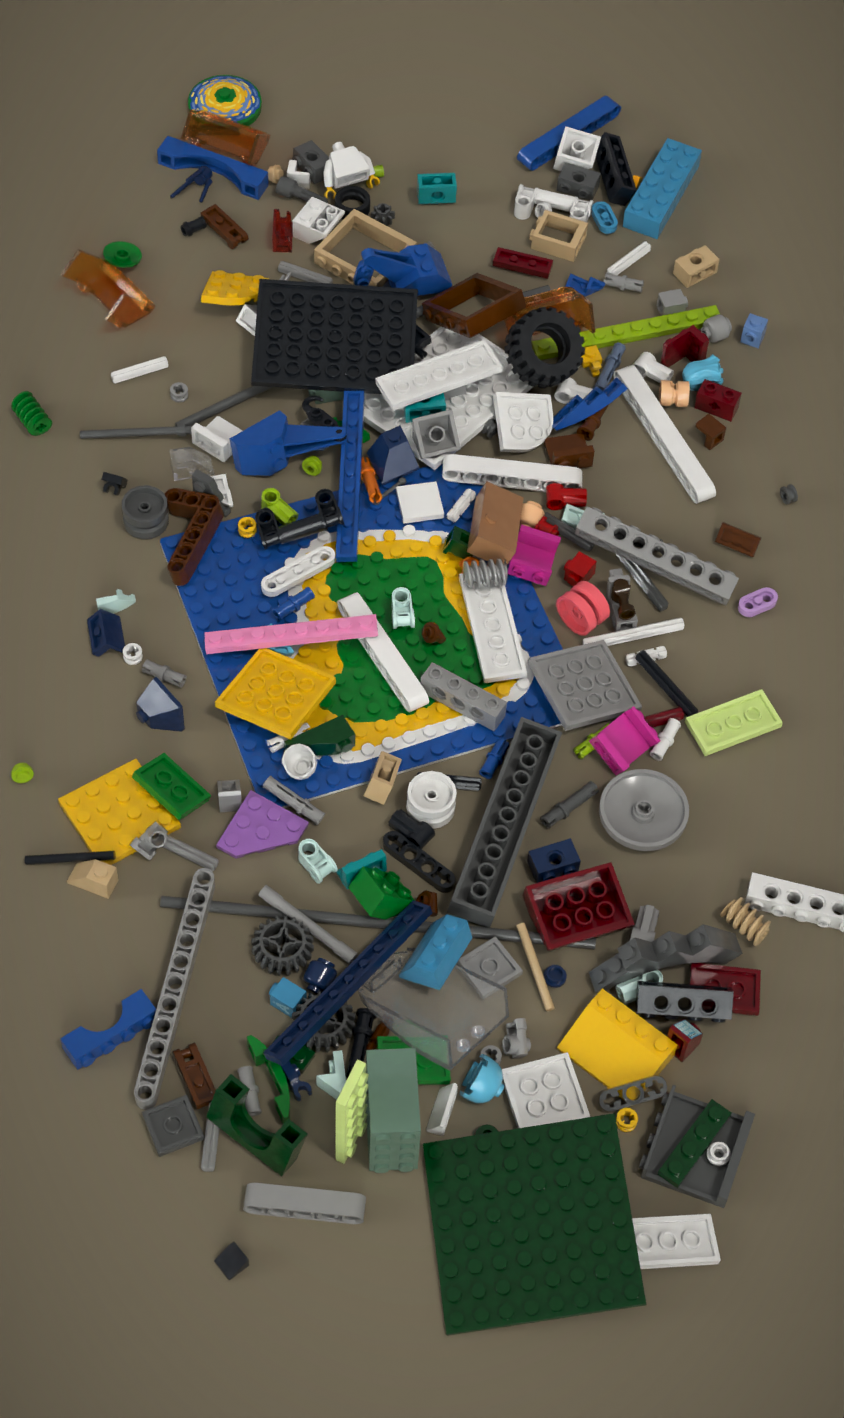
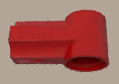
M552 483L546 487V506L548 509L560 510L566 504L586 507V489L564 488L559 483Z

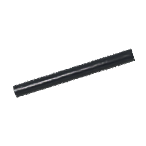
M115 851L29 855L25 856V864L83 862L95 859L99 861L115 860L116 853Z

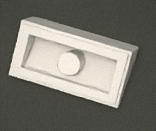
M456 1083L439 1089L426 1128L427 1132L440 1136L444 1135L457 1096L458 1086Z

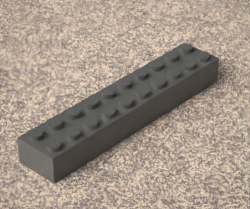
M523 717L520 718L447 913L490 928L561 738V731Z

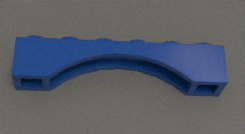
M167 136L157 149L158 164L174 170L183 168L199 169L201 166H207L211 171L223 175L238 187L241 194L257 200L260 199L269 186L267 171Z

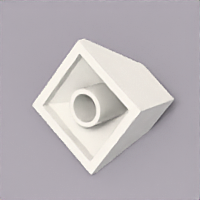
M565 126L553 169L562 171L565 162L586 169L592 168L601 137Z

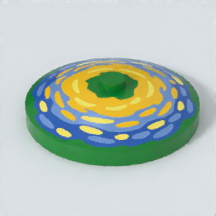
M217 75L206 78L193 87L188 97V109L192 119L197 124L213 126L239 125L240 130L254 123L259 117L262 109V99L259 90L250 81L233 75Z

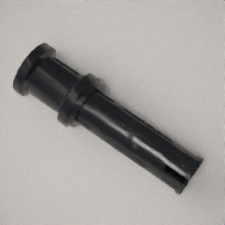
M359 1008L356 1011L358 1017L356 1026L352 1029L354 1041L346 1072L347 1079L356 1061L364 1062L368 1040L373 1036V1021L377 1018V1013L372 1009Z

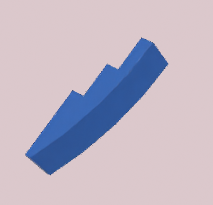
M616 377L603 391L596 386L583 399L577 394L553 417L552 427L557 431L582 421L613 402L628 388Z

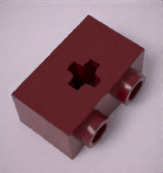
M704 379L697 392L694 408L732 422L739 408L742 393Z

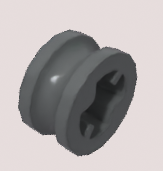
M493 418L485 423L481 431L483 434L487 433L489 439L498 432L497 423H495Z
M789 484L787 488L785 486L780 488V496L785 504L798 500L796 488L792 484Z

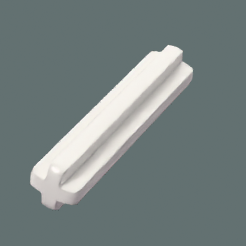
M644 241L607 268V273L617 276L651 250V245Z
M165 356L113 371L111 372V379L116 384L167 368L168 360Z

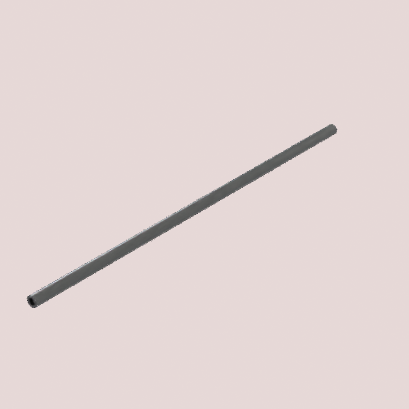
M161 896L160 907L184 909L187 898ZM197 900L194 902V904L196 905L204 903V901ZM212 901L209 912L275 918L277 915L279 919H284L285 916L284 913L273 906ZM298 909L312 921L319 923L385 929L395 919L389 918L384 920L365 915ZM424 921L415 932L426 933L433 922ZM469 926L472 938L492 939L496 936L498 940L522 942L518 930ZM528 931L532 943L544 944L538 932ZM596 938L564 947L595 949Z

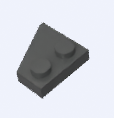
M196 469L192 474L193 491L217 496L220 500L224 517H227L231 510L229 507L223 506L221 501L224 497L219 491L214 478Z

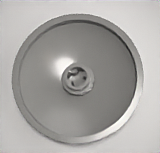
M635 769L619 774L606 785L600 799L599 815L606 832L621 845L639 851H654L671 845L682 835L689 818V804L682 788L670 777L653 770Z

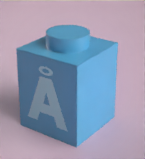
M284 977L279 983H274L269 991L270 1005L291 1018L292 1013L296 1012L297 1004H301L302 997L307 999L306 990Z

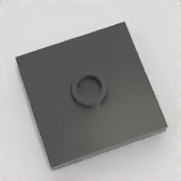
M188 1095L142 1112L159 1157L202 1141L205 1138Z

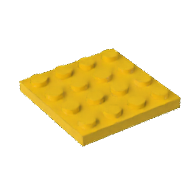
M268 648L258 649L217 698L215 707L291 740L336 684V677Z
M137 759L58 798L59 805L90 852L115 851V860H100L109 865L137 852L130 846L131 842L136 837L139 838L155 821L168 831V835L181 828L179 820L132 778L134 771L142 767Z

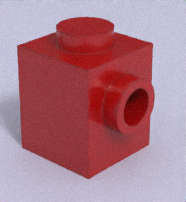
M579 551L572 560L569 559L563 569L565 571L564 580L571 586H575L580 581L588 582L595 574L597 561Z

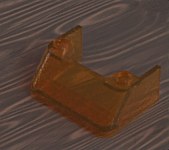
M190 109L181 139L191 140L190 144L201 147L202 144L238 156L243 160L242 163L253 166V164L259 162L271 135L206 110Z
M80 249L77 250L61 272L63 277L75 281L78 284L76 287L80 291L94 294L110 311L105 319L118 328L128 327L150 314L156 307L116 266Z
M561 287L524 297L526 307L504 319L509 334L511 326L529 311L537 310L540 307H545L547 310L552 307L557 309L556 312L561 310L565 312L567 318L572 317L575 320L574 325L576 327L579 326L580 329L585 327L591 333L596 332L592 302L572 287Z

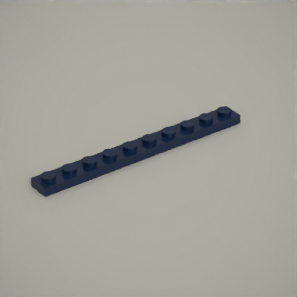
M413 900L263 1052L265 1058L284 1066L433 913L431 907Z

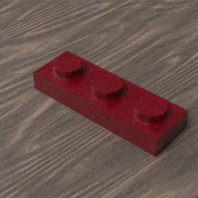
M498 247L493 259V266L548 279L553 266V260Z

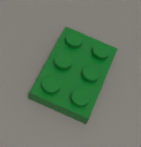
M165 753L134 771L132 775L136 782L178 820H181L208 802L211 797L201 785Z
M377 1036V1050L416 1048L418 1084H450L448 1037Z

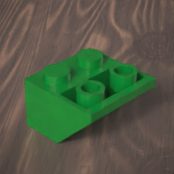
M363 866L348 887L370 917L384 920L401 913L414 900L411 896V891L400 882V877L396 873L381 871L376 867L372 869Z

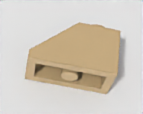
M381 751L367 784L364 797L384 805L393 787L402 759Z
M96 859L78 862L67 883L109 899L118 882L117 867Z

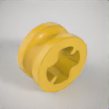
M251 517L241 518L238 522L239 534L244 538L253 537L257 532L256 521Z
M622 1108L617 1113V1127L622 1132L633 1131L637 1126L638 1115L631 1108ZM624 1116H629V1120L632 1119L630 1124L624 1123Z

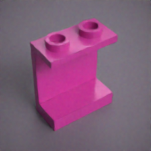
M521 524L516 553L509 562L508 574L547 586L552 574L551 568L561 537Z
M634 706L623 712L589 740L615 776L628 769L633 761L650 747L661 741L656 730L648 725L644 720L642 712Z

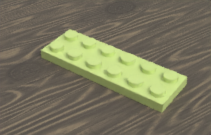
M360 1060L356 1061L336 1100V1161L345 1164L348 1157L352 1158L357 1147L355 1141L358 1136H363L367 1127L365 1121L368 1114L365 1112L368 1104H366L368 1084L366 1082L369 1074L366 1073V1063Z

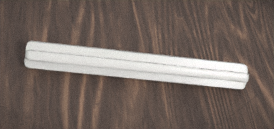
M676 618L584 638L583 645L604 640L607 646L683 630L685 625L682 618Z

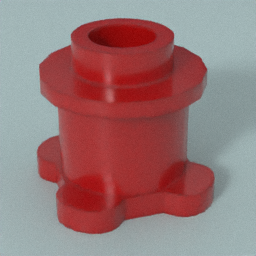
M543 516L534 527V529L556 536L559 535L558 526L546 522V516Z

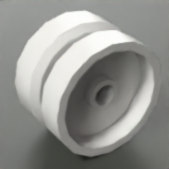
M428 771L415 776L409 783L406 808L408 815L419 823L421 821L428 823L433 829L441 828L448 824L455 812L457 795L455 784L450 777L441 772Z

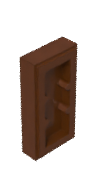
M722 522L715 542L754 557L762 537Z

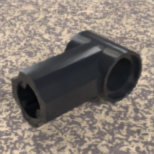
M402 809L395 811L389 820L388 825L421 849L435 836L434 829L424 821L419 823Z

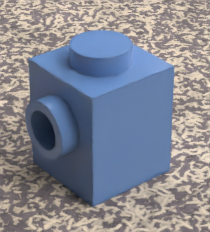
M750 313L743 327L740 342L759 349L765 336L768 319Z

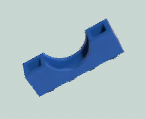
M142 989L121 1001L122 1015L119 1021L110 1029L95 1032L80 1026L60 1038L62 1049L77 1070L91 1065L102 1054H109L123 1041H130L141 1030L152 1027L156 1008Z

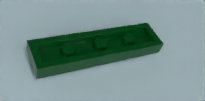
M711 1099L659 1169L657 1175L678 1189L730 1118L732 1112Z

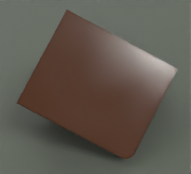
M707 414L696 423L695 427L706 435L704 446L707 449H713L724 440L726 427L712 415Z

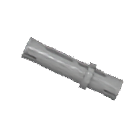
M271 775L263 784L262 788L274 794L297 810V814L304 815L316 823V825L321 822L326 814L310 804V800L307 798L303 799Z

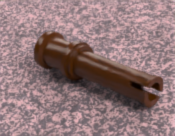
M608 405L595 414L583 419L584 423L578 427L577 434H583L586 441L592 440L595 430L601 425V417Z

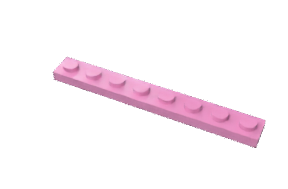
M376 614L205 632L206 654L375 637L378 636Z

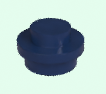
M559 965L547 967L543 975L546 984L553 988L564 985L567 978L566 971Z

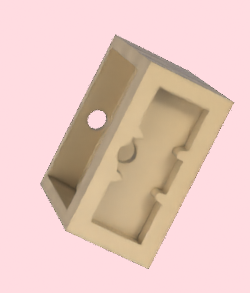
M545 210L542 217L539 216L537 219L536 229H532L530 233L531 249L574 262L587 236L588 223ZM545 226L574 234L571 242L567 243L541 234Z

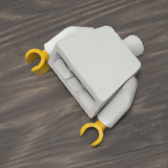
M342 142L333 144V152L330 153L323 172L324 185L327 187L324 197L328 198L327 193L331 192L333 199H335L336 192L332 189V186L337 189L367 180L366 185L370 189L373 188L372 180H374L376 186L380 184L379 178L374 176L375 171L371 159L367 155L358 151L354 146L345 148Z

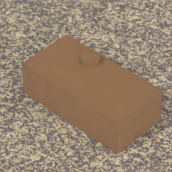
M486 481L475 499L467 552L486 561L492 559L494 564H496V560L499 558L504 564L506 559L508 564L516 553L524 497Z

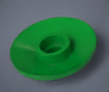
M117 241L105 246L103 257L111 265L128 268L140 263L142 253L134 244Z

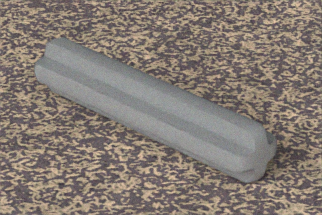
M281 261L278 266L279 272L284 274L292 272L291 276L307 282L333 283V279L329 276L285 261Z
M166 834L167 841L162 847L211 871L217 868L219 864L217 858Z
M209 1119L206 1122L201 1168L205 1172H213L215 1170L220 1129Z

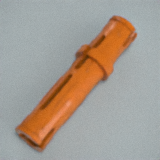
M362 457L361 480L364 481L370 502L374 503L375 499V502L379 503L382 500V494L375 478L376 471L371 466L370 459L366 457L365 462L364 457Z

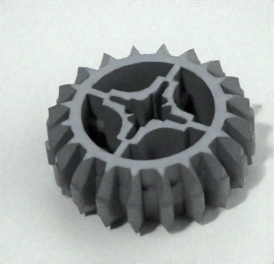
M276 915L275 921L268 918L266 925L260 923L259 930L254 932L255 938H252L251 941L253 946L252 954L255 955V961L260 963L262 970L268 967L270 974L277 970V975L280 976L282 971H286V974L289 976L292 969L298 973L299 966L305 967L307 965L306 960L312 958L314 938L310 935L309 928H303V921L298 924L296 923L295 917L292 920H288L287 915L284 916V919H279ZM285 939V944L281 951V945L283 944V940ZM266 950H269V952L275 953L277 957L269 954Z
M318 990L316 996L310 992L308 999L302 997L301 1004H297L296 1012L292 1013V1019L295 1021L322 992ZM346 1001L337 1011L343 1022H338L337 1018L332 1016L307 1041V1047L311 1049L313 1046H316L317 1052L321 1050V1047H325L328 1053L330 1046L337 1050L339 1043L345 1045L347 1043L346 1037L351 1038V1030L355 1027V1014L352 1013L353 1007L347 1005Z

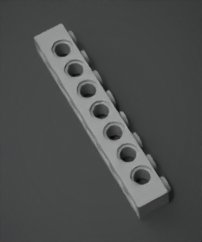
M586 507L575 530V535L725 606L739 580L733 572L729 570L723 571L710 561L704 562L693 553H685L674 544H666L655 535L642 533L636 526L623 524L617 517L606 516L598 508ZM601 524L605 526L606 529L600 531L596 529L595 526ZM617 533H620V534H622L625 538L622 539V540H619V539L615 538L614 535L617 534ZM639 542L643 545V548L638 549L633 544ZM658 551L662 554V557L657 558L653 556L652 552ZM678 560L681 566L676 567L672 565L671 561ZM697 569L700 575L695 576L690 570ZM716 578L719 584L714 585L709 579Z

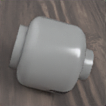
M720 314L704 320L703 328H701V332L705 333L709 338V342L712 343L728 338L732 330L730 320Z

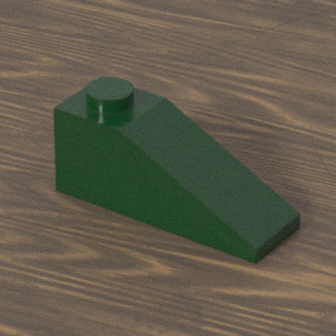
M341 715L299 734L291 740L284 741V752L291 745L300 743L311 748L315 756L337 755L341 752H348L355 746V733L345 717Z

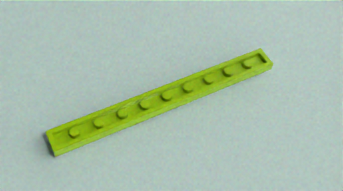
M713 305L581 331L579 334L584 337L585 341L582 347L596 345L600 349L614 346L617 342L625 344L680 333L683 329H687L692 325L697 329L703 328L704 320L720 313L717 306ZM552 338L531 341L532 349L540 360L558 357V349Z

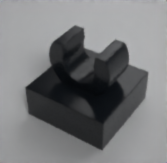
M103 472L101 479L107 482L103 487V491L108 493L109 488L114 486V495L117 496L121 491L120 486L126 488L128 482L124 477Z

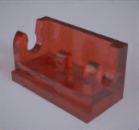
M274 209L273 252L292 253L293 223L291 222V213L287 211L286 217H281L280 210Z

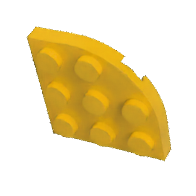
M222 270L212 271L201 295V302L230 306L245 305V302H249L251 299H254V302L258 301L259 279L269 278H264L261 275L247 276L243 273L231 274Z

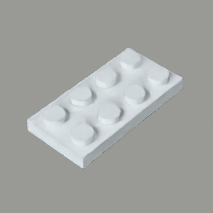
M711 1214L632 1218L641 1269L719 1264L721 1261Z

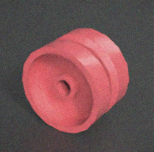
M580 581L556 601L557 611L563 622L574 633L581 636H586L596 628V625H600L610 616V608L606 598L598 588L587 581Z

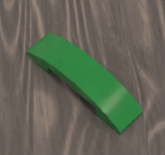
M249 1035L247 1036V1047L255 1065L266 1064L280 1094L274 1097L275 1109L282 1124L290 1119V1094L285 1074L280 1065L265 1058L263 1052L267 1047L260 1040Z

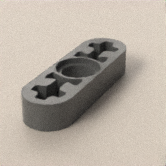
M652 1075L605 1089L600 1094L599 1102L604 1110L615 1111L662 1097L667 1091V1083L662 1076ZM653 1080L663 1083L659 1093H656L654 1089L648 1090L649 1096L644 1097L641 1083L645 1082L646 1087L652 1086ZM631 1086H635L640 1090V1096L636 1100H631L626 1095L627 1089ZM622 1089V1095L626 1103L621 1104V1099L615 1100L613 1106L603 1102L607 1098L606 1094L611 1093L612 1097L619 1096L617 1090Z

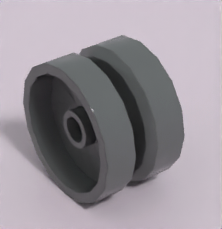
M149 485L137 486L130 489L122 499L123 523L129 534L139 539H152L166 531L169 524L167 498L161 490Z

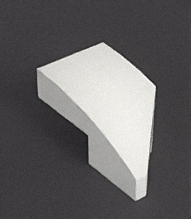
M226 474L210 476L214 478L219 491L224 497L221 501L222 504L232 508L233 501Z

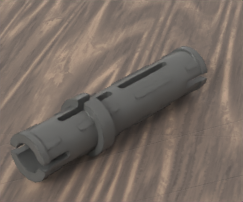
M589 781L566 800L556 803L551 811L540 817V820H543L541 821L542 824L549 829L562 818L566 819L569 813L599 792L597 785Z

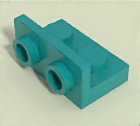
M382 849L377 852H371L364 858L350 862L345 867L337 870V875L347 890L363 866L372 869L376 867L381 871H387L386 855Z

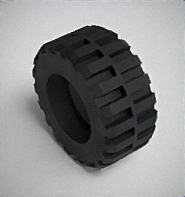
M540 307L537 310L533 309L517 320L511 326L509 334L506 336L505 342L508 345L505 346V353L509 356L506 358L507 363L513 366L512 372L514 374L518 373L521 381H529L528 385L535 387L538 385L539 388L556 386L573 375L583 362L581 356L585 354V347H582V344L585 341L584 337L579 334L581 329L579 326L576 327L574 325L575 320L572 317L567 318L566 313L562 310L556 312L557 309L552 307L547 310L545 307ZM533 332H543L554 340L558 349V359L555 364L545 363L535 355L531 345Z

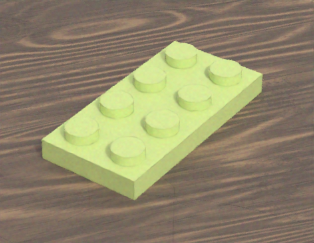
M762 689L691 715L685 719V724L704 756L781 728L783 724Z

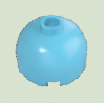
M481 1054L479 1057L482 1060L480 1063L475 1061L462 1083L463 1086H466L465 1091H460L461 1097L474 1103H486L494 1096L499 1097L504 1089L501 1067L489 1056Z

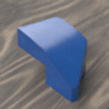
M570 274L563 292L583 298L603 289L605 283L593 277H590L589 281Z

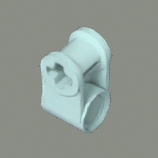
M396 588L392 592L391 604L393 629H397L400 626L415 628L411 593L407 588Z
M305 839L300 842L298 860L316 883L320 884L323 878L331 872H337L338 868L334 860L325 853L315 840ZM311 851L313 854L307 855L304 852Z

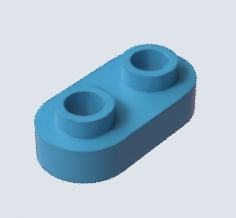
M602 201L594 203L591 215L599 230L605 234L614 233L617 230L618 220L610 205Z

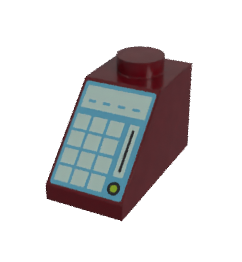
M685 1019L673 1024L669 1029L667 1037L678 1044L675 1057L683 1062L700 1044L703 1033L697 1025L689 1023Z

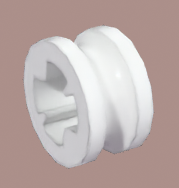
M136 643L127 644L123 648L124 661L129 665L140 663L143 658L140 645ZM130 652H134L136 656H131Z

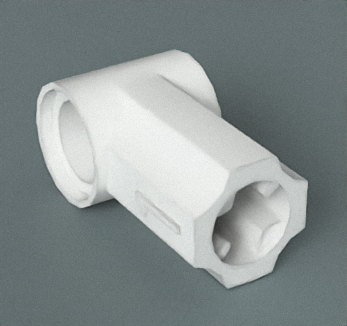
M643 352L633 363L643 378L647 376L659 383L661 380H671L674 370L657 362L654 355L649 352Z
M569 377L558 384L554 397L558 402L568 404L577 394L583 399L593 389L577 385L576 381Z

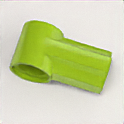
M267 488L262 492L261 509L268 508L272 510L275 519L282 525L298 519L299 514L280 498L278 490Z

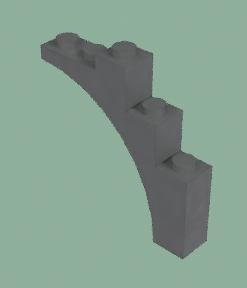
M703 924L687 935L668 931L652 942L633 938L618 948V954L591 970L589 975L595 993H599L602 988L607 991L631 978L665 967L698 962L727 964L743 953L735 933Z

